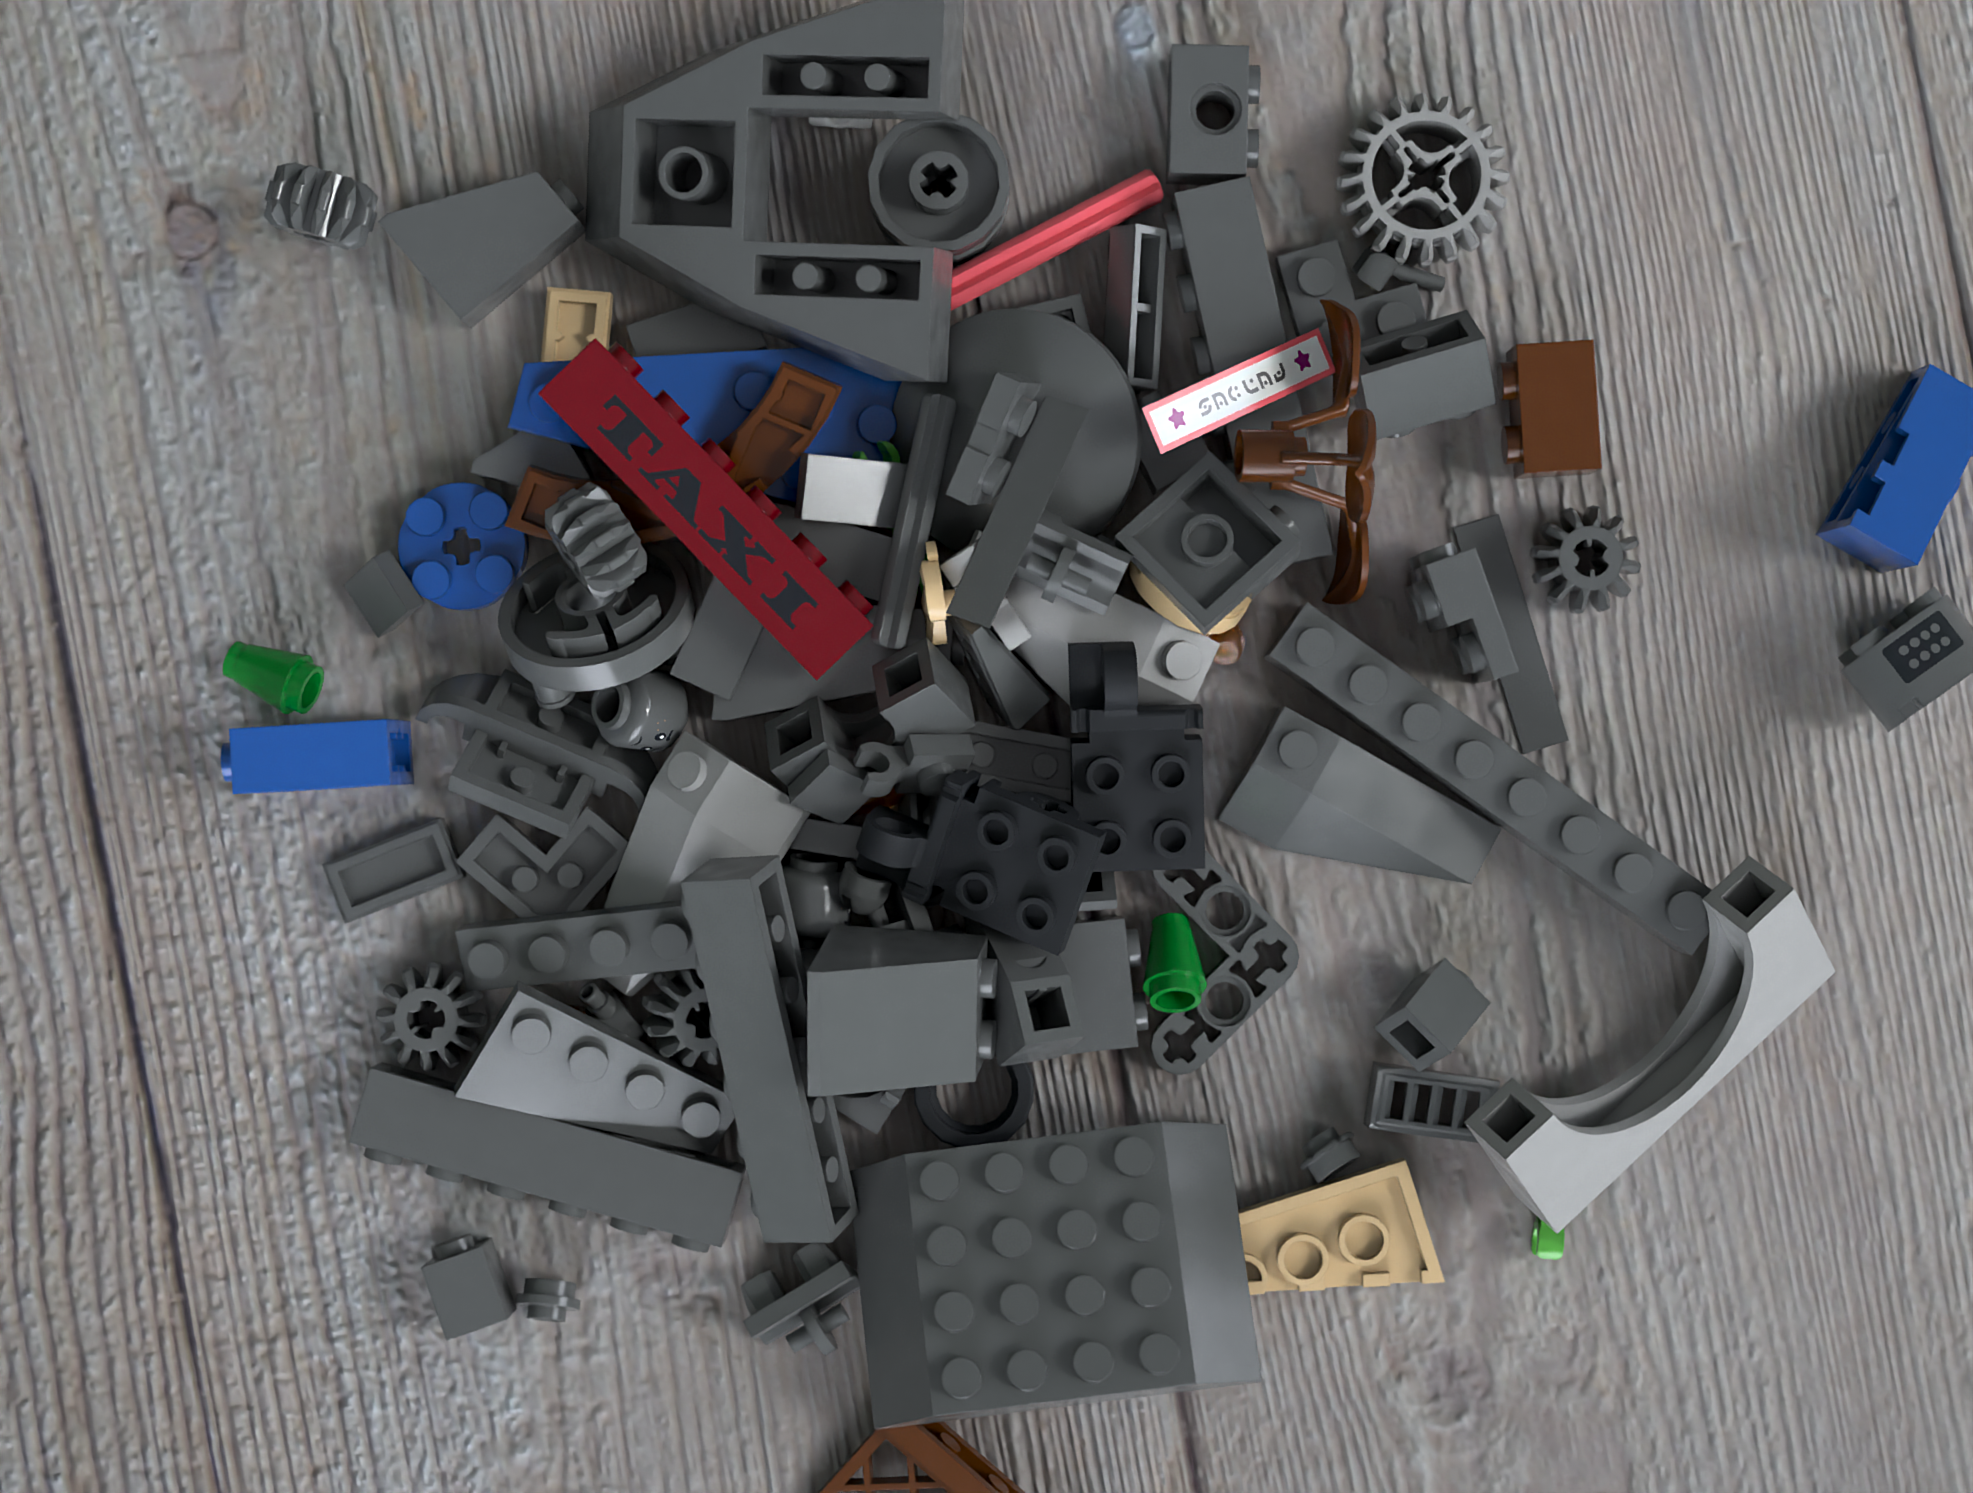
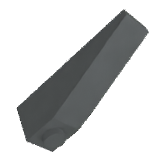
M1285 706L1278 707L1217 818L1272 849L1467 884L1473 883L1502 829L1341 736Z

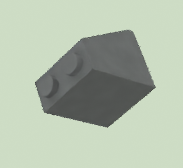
M833 925L807 971V1096L822 1097L976 1082L984 1059L994 1058L997 1041L996 1020L986 1019L987 998H995L998 982L997 959L987 958L988 935Z

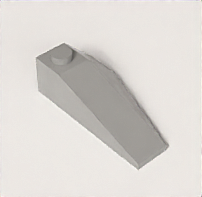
M976 529L969 544L980 538L983 531ZM1014 575L1005 596L1024 622L1032 637L1013 650L1032 668L1031 671L1045 685L1050 686L1069 706L1068 643L1133 641L1136 649L1138 706L1182 705L1194 702L1220 643L1200 633L1179 627L1157 612L1116 593L1105 616L1059 595H1056L1054 602L1050 603L1041 598L1044 588ZM950 584L949 589H954L956 592L958 586L953 588ZM991 625L990 630L1002 640L993 625Z
M684 731L650 785L603 909L681 900L682 888L680 882L709 859L779 855L780 860H782L811 812L790 804L789 794L722 750ZM659 972L603 979L625 995L632 997L654 977V974Z

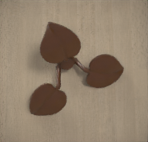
M1321 299L1319 301L1324 308L1328 322L1333 353L1332 361L1335 367V373L1333 374V404L1328 408L1288 421H1272L1271 430L1239 429L1234 446V471L1237 482H1269L1270 490H1287L1340 508L1335 571L1330 587L1322 601L1334 605H1347L1356 602L1362 597L1368 582L1369 535L1366 520L1370 513L1375 487V474L1372 463L1376 454L1377 430L1372 411L1357 408L1352 412L1348 420L1347 453L1308 452L1306 438L1295 437L1294 431L1334 418L1346 417L1349 411L1350 398L1355 397L1358 390L1361 356L1358 320L1355 314L1347 307L1334 300ZM1307 465L1347 466L1345 497L1293 480L1294 476H1304Z

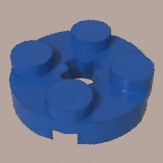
M461 482L450 483L432 489L425 496L416 499L409 505L399 532L398 555L403 571L419 595L442 607L459 611L486 608L505 596V593L517 578L522 575L526 567L529 542L527 533L505 526L512 507L503 497L481 485ZM466 529L469 538L479 539L480 551L470 553L469 563L465 565H459L457 556L447 553V542L455 540L456 531Z

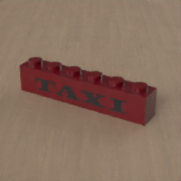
M595 338L538 394L817 681L874 626L865 617L874 607L847 579L837 588L819 570L828 561L826 557L801 532L792 541L773 522L782 512L756 485L745 493L731 479L728 473L736 466L735 463L711 438L708 437L699 445L681 427L690 417L663 389L653 398L643 388L636 378L644 369L617 341L607 350Z

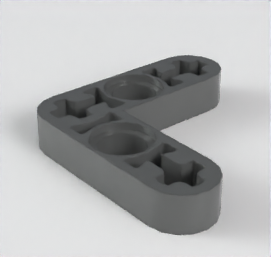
M1206 850L1205 869L1192 870L1202 880H1205L1209 871L1213 870L1218 875L1219 880L1204 888L1193 906L1185 900L1184 895L1191 893L1195 889L1184 878L1177 876L1170 882L1163 874L1166 870H1151L1157 884L1227 953L1205 976L1207 987L1201 994V1003L1196 1007L1202 1019L1218 1029V1033L1208 1040L1207 1035L1201 1029L1189 1043L1195 1053L1188 1060L1179 1055L1168 1060L1163 1055L1169 1047L1163 1038L1165 1034L1172 1029L1175 1033L1181 1035L1195 1023L1191 1018L1184 1015L1185 1012L1168 1013L1157 1024L1151 1034L1150 1048L1153 1058L1159 1067L1168 1073L1177 1075L1192 1073L1203 1065L1292 976L1299 960L1297 944L1293 938ZM1220 892L1233 893L1238 897L1242 905L1241 918L1237 924L1230 928H1217L1207 918V903L1212 896ZM1279 939L1285 946L1279 953L1280 958L1285 963L1277 971L1269 966L1262 968L1253 979L1264 984V987L1256 995H1253L1247 982L1229 971V969L1239 960L1244 970L1247 971L1259 958L1257 951L1254 949L1256 943L1263 940L1271 945ZM1217 983H1233L1241 992V1007L1231 1017L1218 1018L1207 1009V993Z

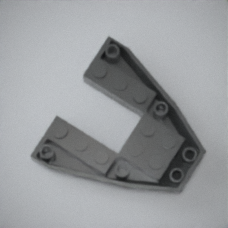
M862 0L712 50L589 113L585 241L705 310L885 381L947 383L953 252L936 247L767 242L772 117L959 121L964 0Z

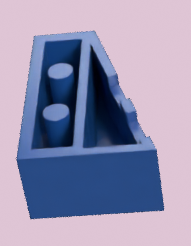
M1932 364L1912 371L1816 535L1880 573L1918 565L1946 506L1959 488L1960 478L1970 457H1973V388Z

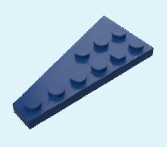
M804 348L633 357L644 369L636 380L653 398L663 389L686 412L690 419L681 427L699 445L708 437L718 444L737 429L757 407L771 386L783 361L844 386L828 419L803 453L852 458L854 452L863 451L867 459L883 461V455L877 447V442L881 440L890 443V438L896 431L897 422L892 410L902 381L882 380ZM572 360L524 363L507 428L592 450L538 394ZM800 457L780 478L763 492L767 497L793 504L796 503Z

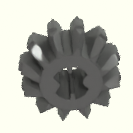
M296 162L277 166L274 179L269 181L265 196L267 205L264 217L276 229L310 241L346 250H354L365 246L368 233L373 231L377 216L375 208L378 196L367 184L355 181L351 177L334 173L333 171L319 169L312 165L305 166Z
M588 482L577 490L572 488L558 497V502L545 510V528L552 537L553 544L557 547L562 559L567 563L574 577H577L585 590L589 591L592 595L604 599L615 591L619 593L635 583V578L646 572L647 553L640 544L641 539L634 532L630 521L624 516L618 503H615L608 492L600 486Z
M1595 505L1587 507L1582 522L1578 513L1570 507L1561 511L1560 522L1562 529L1550 522L1544 523L1539 529L1542 536L1552 547L1538 545L1530 549V557L1536 560L1548 561V568L1532 574L1533 582L1538 584L1553 579L1556 584L1546 597L1550 604L1560 602L1570 592L1569 609L1572 614L1583 613L1587 606L1588 598L1597 612L1608 610L1610 608L1608 591L1620 598L1628 596L1631 592L1628 583L1619 576V573L1625 575L1636 574L1640 572L1641 568L1639 562L1623 559L1624 551L1638 546L1637 537L1631 536L1620 541L1615 537L1622 528L1624 519L1616 515L1606 521L1603 527H1600L1602 514L1600 507ZM1575 547L1577 551L1587 547H1591L1595 553L1590 561L1597 568L1595 572L1591 569L1579 573L1575 569L1579 562L1578 555L1573 552Z
M439 962L428 964L425 971V979H423L415 967L403 970L402 979L406 989L393 983L386 985L383 989V994L386 998L397 1005V1007H386L376 1011L375 1017L381 1022H394L395 1027L394 1030L384 1033L380 1037L382 1045H391L401 1039L404 1046L398 1053L397 1062L402 1065L408 1064L420 1051V1066L423 1072L435 1070L438 1063V1055H440L443 1062L449 1068L460 1064L461 1055L457 1045L469 1051L477 1049L480 1045L478 1038L468 1031L466 1027H480L487 1023L486 1014L469 1012L467 1006L479 1001L483 997L482 992L471 990L461 995L458 990L465 981L463 971L460 969L454 971L443 984V968ZM431 1002H435L438 1006L434 1012L437 1013L443 1010L445 1023L433 1028L432 1032H428L426 1027L429 1025V1022L421 1024L418 1012L429 1007Z
M696 968L694 970H675L676 976L671 980L662 973L654 974L653 980L661 989L660 994H650L642 997V1005L649 1012L653 1013L642 1022V1026L648 1036L658 1037L655 1048L664 1057H670L676 1053L677 1060L683 1066L692 1067L700 1054L708 1064L717 1065L719 1057L718 1043L714 1040L710 1031V1009L704 983L699 978ZM703 1002L706 1005L704 1013L699 1016L694 1012L695 1020L689 1021L687 1015L690 1009L694 1007L697 1011H700L698 1003Z

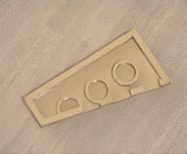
M1403 1157L1238 1210L1250 1295L1264 1294L1268 1291L1299 1290V1292L1325 1290V1288L1380 1287L1390 1286L1393 1283L1421 1282L1422 1284L1445 1282L1407 1162Z

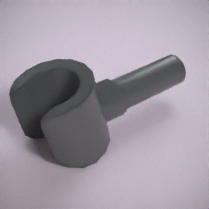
M1371 246L1363 251L1352 267V271L1357 274L1359 279L1378 291L1383 289L1392 275L1401 281L1417 282L1418 286L1441 292L1445 285V277L1411 267L1407 263L1399 265L1393 258V255L1384 249L1382 252L1371 253Z

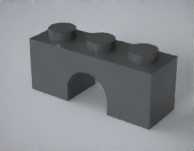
M925 637L872 666L878 701L876 707L861 713H842L830 708L817 695L766 722L764 727L770 771L788 787L826 749L853 760L860 745L867 742H879L889 746H903L909 734H961L976 726L967 679Z

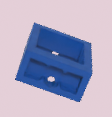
M379 719L229 729L230 743H223L221 748L223 778L226 782H232L233 794H261L414 784L410 721Z

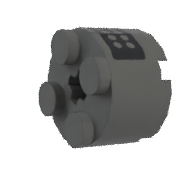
M1935 587L1917 598L1889 621L1895 629L1891 634L1881 624L1838 657L1845 667L1841 670L1842 674L1887 732L1893 730L1907 720V718L1973 673V627L1948 595L1942 597Z

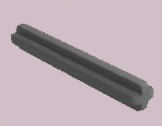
M925 393L922 397L871 635L872 642L879 646L903 649L907 643L921 577L919 572L921 561L924 560L926 554L925 542L929 540L957 408L955 399L949 396Z

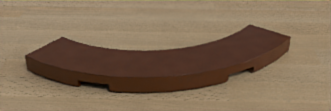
M783 361L771 386L757 407L737 429L717 444L736 465L728 473L731 479L745 493L754 485L764 492L801 456V452L803 453L809 447L828 419L844 386ZM533 464L529 465L505 524L506 527L552 540V537L545 528V510L558 502L557 498L572 488L577 490L591 482L606 490L611 499L618 503L622 513L630 521L634 532L641 539L640 544L676 536L621 479L580 478L556 473Z

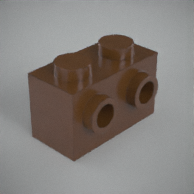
M1594 339L1516 344L1506 352V362L1498 363L1497 388L1500 400H1509L1510 426L1502 427L1501 450L1504 464H1513L1514 479L1589 475L1602 469Z

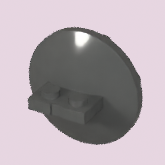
M1013 308L982 312L950 326L947 383L902 381L892 410L896 418L897 427L894 435L890 438V443L894 445L899 453L900 463L909 462L920 405L925 393L949 396L956 401L955 418L930 534L952 551L957 553L969 545L976 529L984 531L1046 395L1090 410L1046 504L1045 510L1061 516L1065 525L1091 537H1096L1112 523L1124 506L1134 485L1141 459L1142 424L1139 407L1129 379L1117 359L1106 346L1081 326L1057 315L1037 310Z

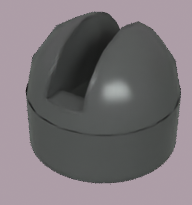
M847 861L844 864L838 881V895L844 907L853 909L854 913L860 915H867L877 911L888 898L893 882L855 866L856 861Z

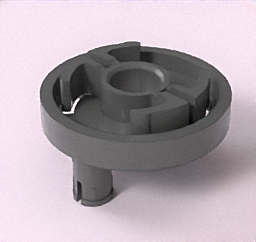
M649 542L642 543L641 545L647 553L646 572L635 578V583L619 593L615 591L604 599L596 597L585 590L580 580L574 577L559 551L533 565L513 583L501 602L498 613V628L511 664L519 674L531 681L534 696L539 707L544 709L561 708L573 700L576 692L614 687L639 678L661 664L674 665L683 643L693 627L696 607L685 568L672 553L658 545ZM545 606L539 613H536L541 607Z

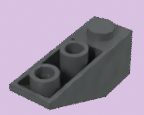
M963 916L967 934L988 935L987 958L997 959L996 995L995 998H987L986 1004L987 1019L996 1020L995 1054L998 1067L1058 1058L1082 1040L1085 1034L1070 973L1061 956H1056Z

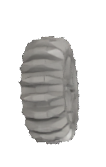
M1417 93L1412 101L1411 113H1408L1404 102L1399 97H1396L1388 103L1390 121L1381 112L1373 109L1365 118L1371 133L1360 128L1352 130L1348 140L1358 151H1342L1338 164L1355 173L1338 177L1335 182V189L1343 193L1356 194V196L1343 202L1339 209L1342 216H1351L1361 212L1363 218L1357 222L1351 231L1355 238L1364 236L1370 229L1378 235L1371 244V253L1382 252L1389 242L1396 245L1393 258L1399 265L1404 264L1409 256L1410 249H1415L1419 268H1428L1432 263L1434 247H1436L1444 263L1449 264L1457 258L1455 241L1463 249L1472 252L1480 244L1474 229L1487 234L1494 230L1497 222L1486 210L1501 211L1506 206L1507 198L1490 188L1506 185L1510 180V173L1503 169L1490 168V165L1501 160L1506 152L1503 146L1495 145L1485 149L1482 144L1494 131L1492 125L1486 123L1475 132L1467 126L1475 114L1473 107L1466 106L1458 118L1448 115L1452 106L1451 97L1442 96L1435 111H1429L1426 94ZM1412 133L1430 134L1447 141L1451 145L1439 152L1429 153L1417 147L1412 140L1405 142L1401 136ZM1383 147L1391 157L1388 164L1396 176V186L1390 191L1388 196L1379 202L1372 183V167L1376 153ZM1465 160L1471 176L1472 189L1469 205L1462 216L1453 204L1457 197L1449 186V176ZM1444 164L1429 188L1424 186L1417 191L1413 189L1407 195L1400 198L1409 186V182L1415 173L1419 176L1427 171L1431 173ZM1416 208L1424 211L1432 221L1439 219L1444 227L1428 230L1412 228L1398 222L1392 216H1396L1406 209Z

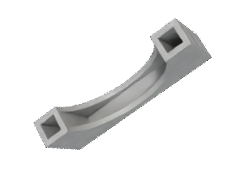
M1748 856L1702 899L1709 920V943L1702 973L1682 1013L1648 1054L1609 1083L1572 1097L1545 1098L1529 1093L1515 1079L1511 1078L1464 1122L1515 1196L1556 1234L1836 972L1795 889L1751 856Z

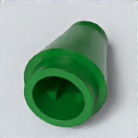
M241 641L235 642L230 647L223 662L222 671L225 677L233 679L237 684L284 714H290L293 711L300 714L307 713L316 703L324 682L323 668L313 664V659L310 655L246 644Z
M1164 913L1152 920L1143 991L1150 997V1004L1156 1010L1167 1013H1180L1192 1010L1201 1003V994L1205 991L1207 982L1192 930L1190 929V920L1187 916L1180 913Z

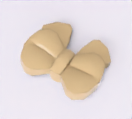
M929 541L925 542L928 560L921 561L919 571L924 586L921 604L926 620V637L934 645L947 644L945 620L947 619L946 616L952 615L947 614L946 611L955 594V590H943L936 542Z

